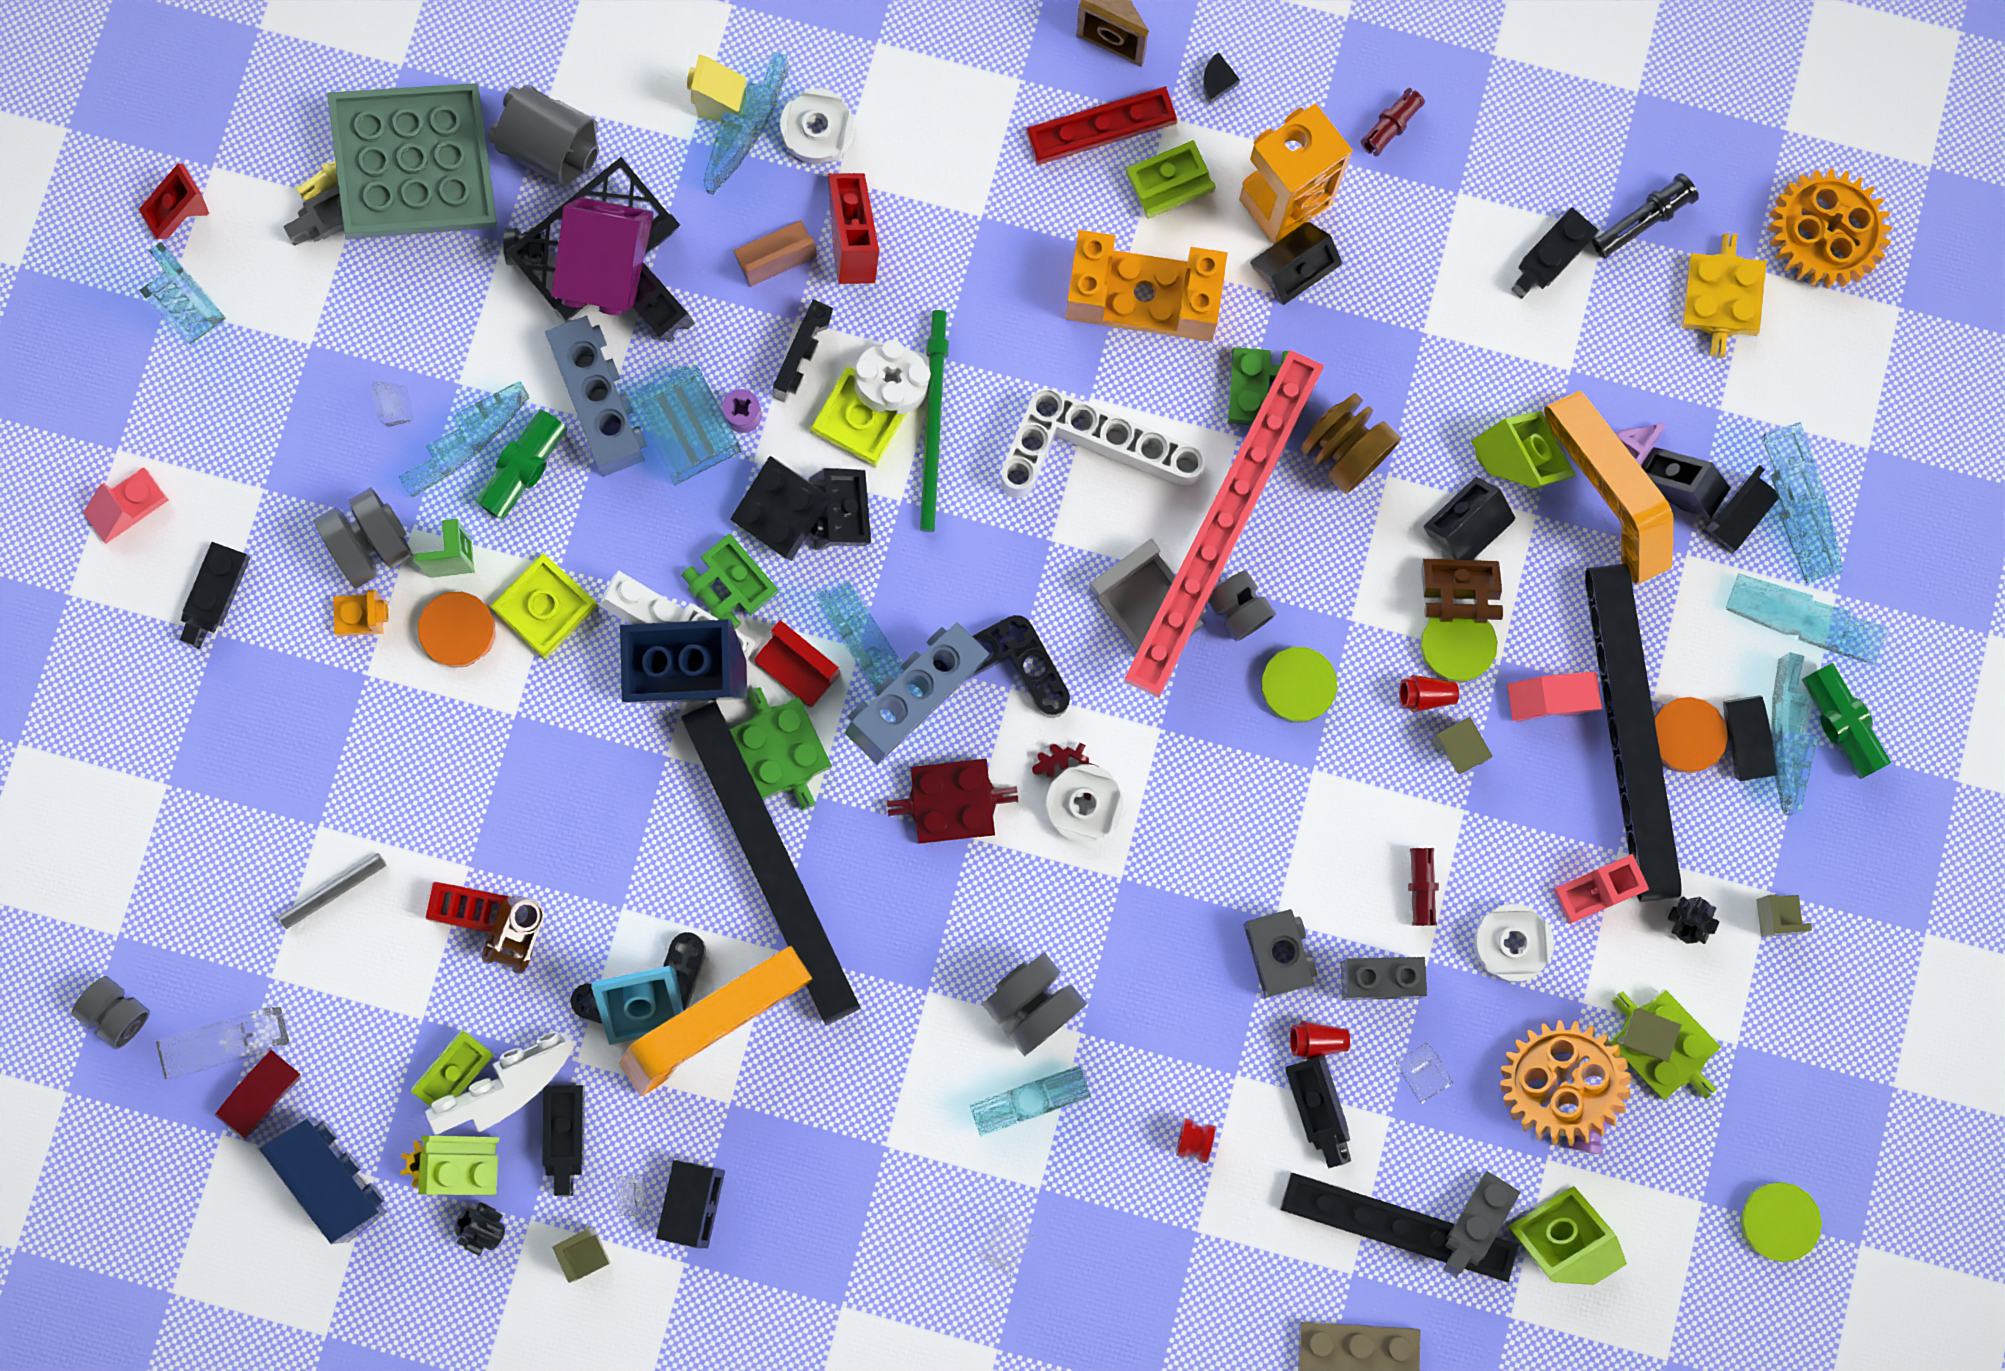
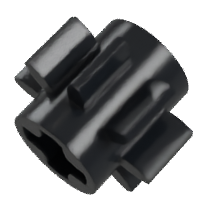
M1684 896L1681 897L1677 907H1672L1667 918L1669 921L1674 922L1671 933L1676 934L1685 944L1697 943L1699 941L1702 944H1706L1709 935L1716 933L1720 921L1713 918L1717 908L1711 906L1709 902L1700 896L1688 900Z
M482 1202L478 1204L476 1210L466 1208L461 1212L455 1224V1234L460 1237L457 1244L463 1246L464 1250L477 1256H481L484 1248L490 1251L494 1250L499 1246L505 1234V1225L500 1222L503 1214L496 1212L495 1208Z

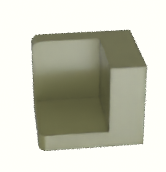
M1471 716L1437 733L1431 739L1438 753L1443 750L1445 751L1458 774L1481 765L1493 757Z
M1775 894L1756 899L1761 937L1798 935L1812 931L1811 923L1802 922L1799 895L1777 896Z
M1636 1008L1633 1011L1625 1036H1620L1617 1044L1668 1062L1682 1024Z
M595 1227L588 1228L552 1246L568 1283L575 1282L611 1264Z

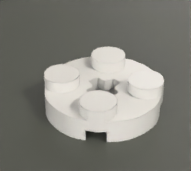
M813 88L803 91L801 96L796 97L793 101L791 99L785 105L780 118L781 135L787 151L808 163L822 164L840 160L844 152L851 145L854 137L855 126L851 110H849L837 93L827 89ZM820 118L827 129L819 134H814L812 129L807 128L808 124H814L816 119Z
M887 340L883 345L869 348L859 357L854 374V387L859 399L870 409L880 413H884L885 409L890 411L897 410V414H905L916 409L923 402L931 373L918 354L904 347L897 340ZM892 374L897 376L900 383L897 384L894 381L885 382V375Z
M1090 764L1066 768L1052 782L1046 799L1048 815L1058 832L1072 841L1083 843L1095 841L1114 830L1121 819L1124 806L1123 795L1117 780L1105 769ZM1084 793L1091 794V800L1096 802L1095 809L1088 808L1086 814H1082L1079 812V805L1074 803L1075 797H1082Z
M1506 904L1495 908L1480 920L1474 935V949L1478 961L1487 974L1505 982H1522L1535 977L1549 963L1554 952L1553 932L1547 921L1534 912V909L1523 904ZM1510 932H1515L1516 938L1523 939L1524 947L1518 948L1517 954H1512L1510 948L1504 946V940L1509 938Z

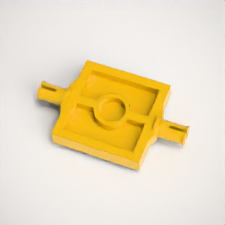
M1730 233L1722 234L1721 254L1691 253L1689 257L1682 328L1701 330L1712 335L1711 357H1716L1717 354L1718 358L1726 357L1727 337L1738 334L1758 336L1760 332L1767 261L1744 259L1737 256L1736 245L1738 235L1732 233L1731 237Z

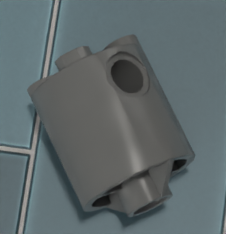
M525 85L520 89L512 86L507 91L503 100L505 109L501 114L500 120L495 121L488 132V140L494 143L495 149L499 153L512 157L527 168L561 186L570 184L574 179L592 168L599 153L597 142L598 122L593 117L560 100L548 97L532 85Z

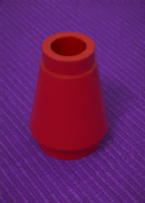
M1411 675L1410 678H1403L1400 683V704L1403 709H1410L1413 713L1456 705L1459 700V687L1457 682Z
M1302 1021L1300 1025H1292L1290 1030L1292 1055L1301 1056L1303 1060H1308L1321 1055L1326 1056L1348 1052L1350 1048L1349 1030L1347 1028Z

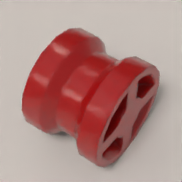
M1184 1118L1176 1148V1156L1182 1158L1188 1155L1194 1156L1198 1162L1207 1164L1213 1146L1216 1126L1211 1124L1199 1126L1192 1119Z

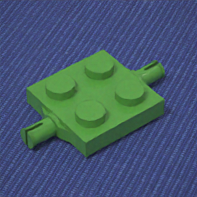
M761 687L755 689L760 703L757 702L751 690L747 693V696L756 714L749 721L730 729V732L762 799L765 800L780 792L793 791L801 811L808 809L802 796L803 794L810 807H813L817 803L814 801L807 784L814 776L832 768V764L800 697L781 706L770 707Z

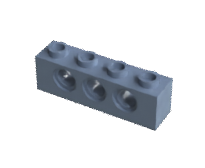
M586 315L544 331L602 476H607L645 461L641 449L648 446L640 426L632 428L627 416L634 413L627 393L619 394L614 381L621 378L613 358L605 360L601 348L607 346L600 325L592 327ZM581 356H594V361L590 366L585 368L576 366ZM604 388L608 390L607 396L601 401L595 402L589 399L595 389ZM608 423H620L621 428L615 435L608 436L603 434V429Z
M958 622L948 630L943 626L939 628L926 642L930 647L922 655L915 651L900 666L904 672L896 680L891 676L887 677L874 691L878 697L869 705L862 701L848 715L847 718L851 723L844 734L877 766L976 672L990 655ZM933 660L944 662L948 672L938 670L934 666ZM907 685L917 686L923 696L916 697L910 694ZM887 709L893 712L896 722L885 720L881 716L880 710Z

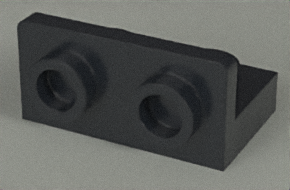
M823 468L812 475L809 481L832 496L810 531V536L814 539L815 550H825L829 546L866 547L871 544L865 470Z

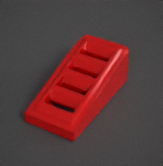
M434 881L426 912V920L491 933L494 925L488 924L493 902L500 903V908L503 901L510 896ZM445 893L451 894L447 915H442L441 911ZM461 896L468 897L463 919L457 918ZM477 899L484 900L479 922L473 921Z

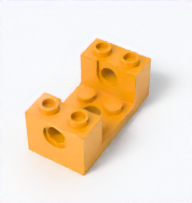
M1316 103L1306 110L1303 107L1297 108L1286 117L1283 126L1275 131L1272 128L1265 130L1253 142L1254 146L1250 160L1257 168V171L1250 174L1242 182L1243 187L1239 201L1273 245L1333 205L1353 152L1352 148ZM1296 141L1302 146L1291 151L1286 147L1285 143Z
M1078 229L1065 320L1209 342L1213 341L1218 323L1228 252L1190 247L1187 261L1114 250L1116 235ZM1140 285H1147L1154 290L1155 297L1150 301L1143 302L1135 297L1134 290Z

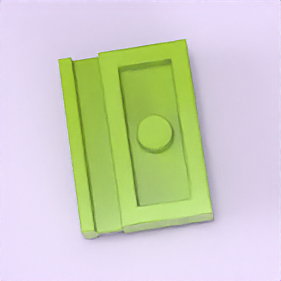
M1194 140L1126 168V175L1140 205H1142L1147 220L1213 193L1216 188Z
M421 1135V1141L424 1142L423 1154H420L418 1194L496 1195L498 1155H495L496 1143H499V1137Z

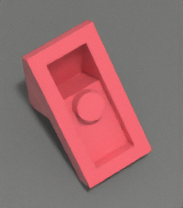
M143 467L113 489L103 482L96 490L83 514L103 542L107 544L169 501V499L150 472Z

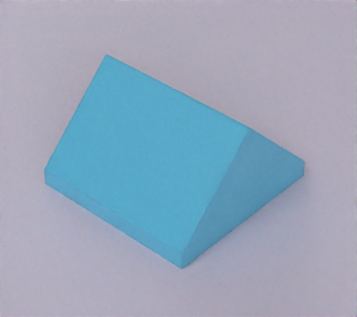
M671 966L591 982L609 1045L640 1039L684 1011L677 972Z

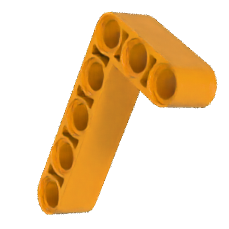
M1579 390L1544 407V415L1554 435L1621 522L1622 564H1627L1632 583L1638 585L1672 569L1674 518L1669 503L1582 391Z
M789 946L635 1041L628 1047L619 1065L641 1097L668 1080L680 1064L811 982L813 978L792 946Z

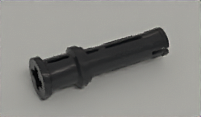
M1683 173L1674 176L1673 182L1661 191L1651 192L1644 205L1620 220L1600 236L1592 239L1595 251L1600 257L1606 259L1610 254L1632 239H1635L1658 221L1665 222L1671 220L1674 217V212L1687 203L1694 204L1698 201L1699 194L1694 183ZM1677 194V196L1674 199L1670 200L1671 197ZM1638 221L1637 225L1618 237L1619 233Z

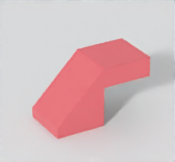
M1594 671L1541 676L1507 684L1512 721L1515 722L1551 715L1568 717L1602 710L1597 672Z
M1633 854L1553 889L1568 924L1650 890Z

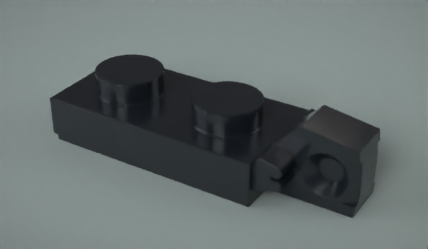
M1571 207L1522 259L1518 269L1523 274L1514 283L1515 285L1511 290L1522 299L1536 284L1542 290L1546 286L1549 287L1594 239L1600 230Z
M815 299L812 300L773 384V398L785 403L789 392L796 395L804 377V374L799 372L804 359L812 360L819 343L818 340L814 339V336H817L818 332L828 329L833 307Z
M213 541L211 542L183 608L181 621L186 624L180 641L184 644L201 649L207 632L215 633L218 626L222 627L250 561L248 554Z
M1325 1055L1286 1066L1285 1071L1308 1142H1313L1316 1150L1322 1149L1328 1169L1350 1162L1351 1157L1347 1142L1350 1141L1349 1128Z
M545 1086L543 1088L542 1166H545L546 1176H554V1196H573L574 1175H582V1165H584L585 1086Z

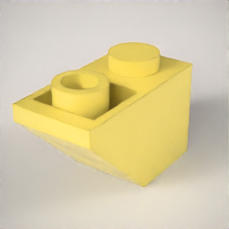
M698 55L696 67H690L687 77V89L691 90V104H695L698 118L742 126L749 94L746 77L707 56Z

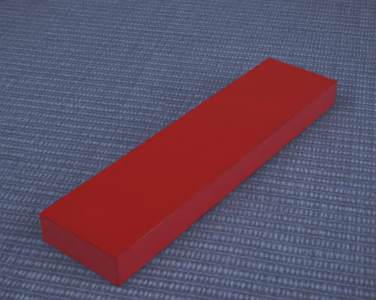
M1164 86L1026 127V134L1038 166L1175 125L1178 119L1167 87Z

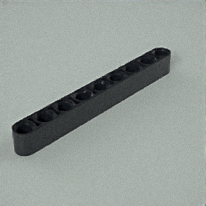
M1626 563L1587 568L1585 571V587L1629 855H1634L1650 889L1636 896L1639 902L1680 898L1682 892L1681 876L1630 570Z
M712 701L682 715L683 724L788 947L792 946L813 978L806 986L825 1026L860 1010L861 1007L717 702Z

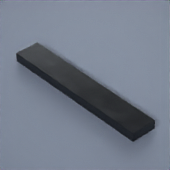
M1290 1172L1280 1211L1447 1263L1453 1250L1445 1245L1448 1241L1446 1238L1454 1223ZM1495 1237L1485 1257L1477 1265L1469 1261L1465 1269L1509 1283L1519 1244Z

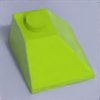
M1541 410L1505 418L1471 440L1476 450V458L1488 474L1534 489L1565 481L1576 476Z
M1572 1186L1508 1226L1510 1232L1551 1282L1595 1285L1627 1265L1617 1235L1575 1186Z

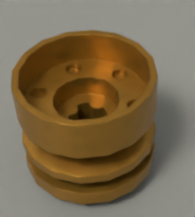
M1353 393L1341 403L1335 404L1311 428L1309 436L1300 447V450L1306 456L1315 452L1320 446L1323 448L1314 459L1313 463L1316 466L1325 464L1331 458L1337 462L1328 478L1344 494H1348L1365 480L1402 440V437L1386 421L1376 424L1370 430L1365 426L1374 411L1370 406H1367L1356 416L1353 414L1363 401L1357 393Z

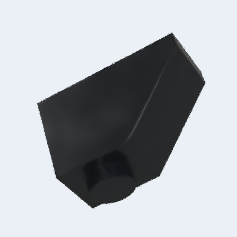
M1653 447L1641 465V468L1667 501L1683 511L1707 518L1713 517L1731 489L1713 462Z

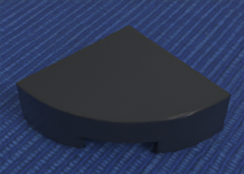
M1219 51L1208 62L1203 77L1204 95L1209 104H1212L1240 83L1239 77Z

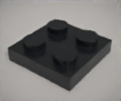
M769 456L730 520L785 559L792 561L832 496L777 458Z

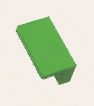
M457 518L442 520L443 551L414 554L415 563L430 578L475 573L472 537Z

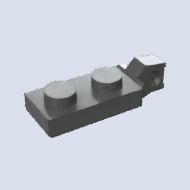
M338 185L303 203L304 208L297 212L299 218L283 226L294 246L311 238L314 242L322 238L324 240L343 230Z
M1489 1171L1483 1174L1446 1238L1448 1241L1445 1246L1453 1250L1443 1271L1457 1278L1459 1274H1462L1469 1261L1477 1265L1485 1257L1521 1191Z

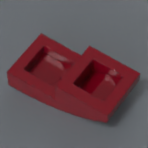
M270 1050L229 1095L215 1113V1117L245 1141L273 1113V1107L301 1079V1074L273 1050Z

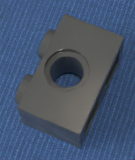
M1292 909L1248 920L1243 924L1265 999L1314 985L1312 977L1317 976L1316 965L1311 953L1305 955L1301 941L1306 938L1304 924L1300 916L1294 917ZM1275 943H1285L1290 947L1292 957L1288 963H1279L1274 959L1272 948Z
M1425 957L1347 958L1341 961L1342 1001L1420 999L1426 997Z

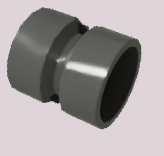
M1247 570L1235 574L1217 586L1208 600V603L1217 615H1224L1226 617L1224 626L1235 642L1249 636L1277 614L1265 596L1258 597L1256 595L1258 586Z
M103 976L93 982L83 992L71 1013L74 1018L88 1029L98 1028L97 1036L111 1048L118 1050L141 1030L150 1015V1010L134 997L124 998L125 990L110 977Z

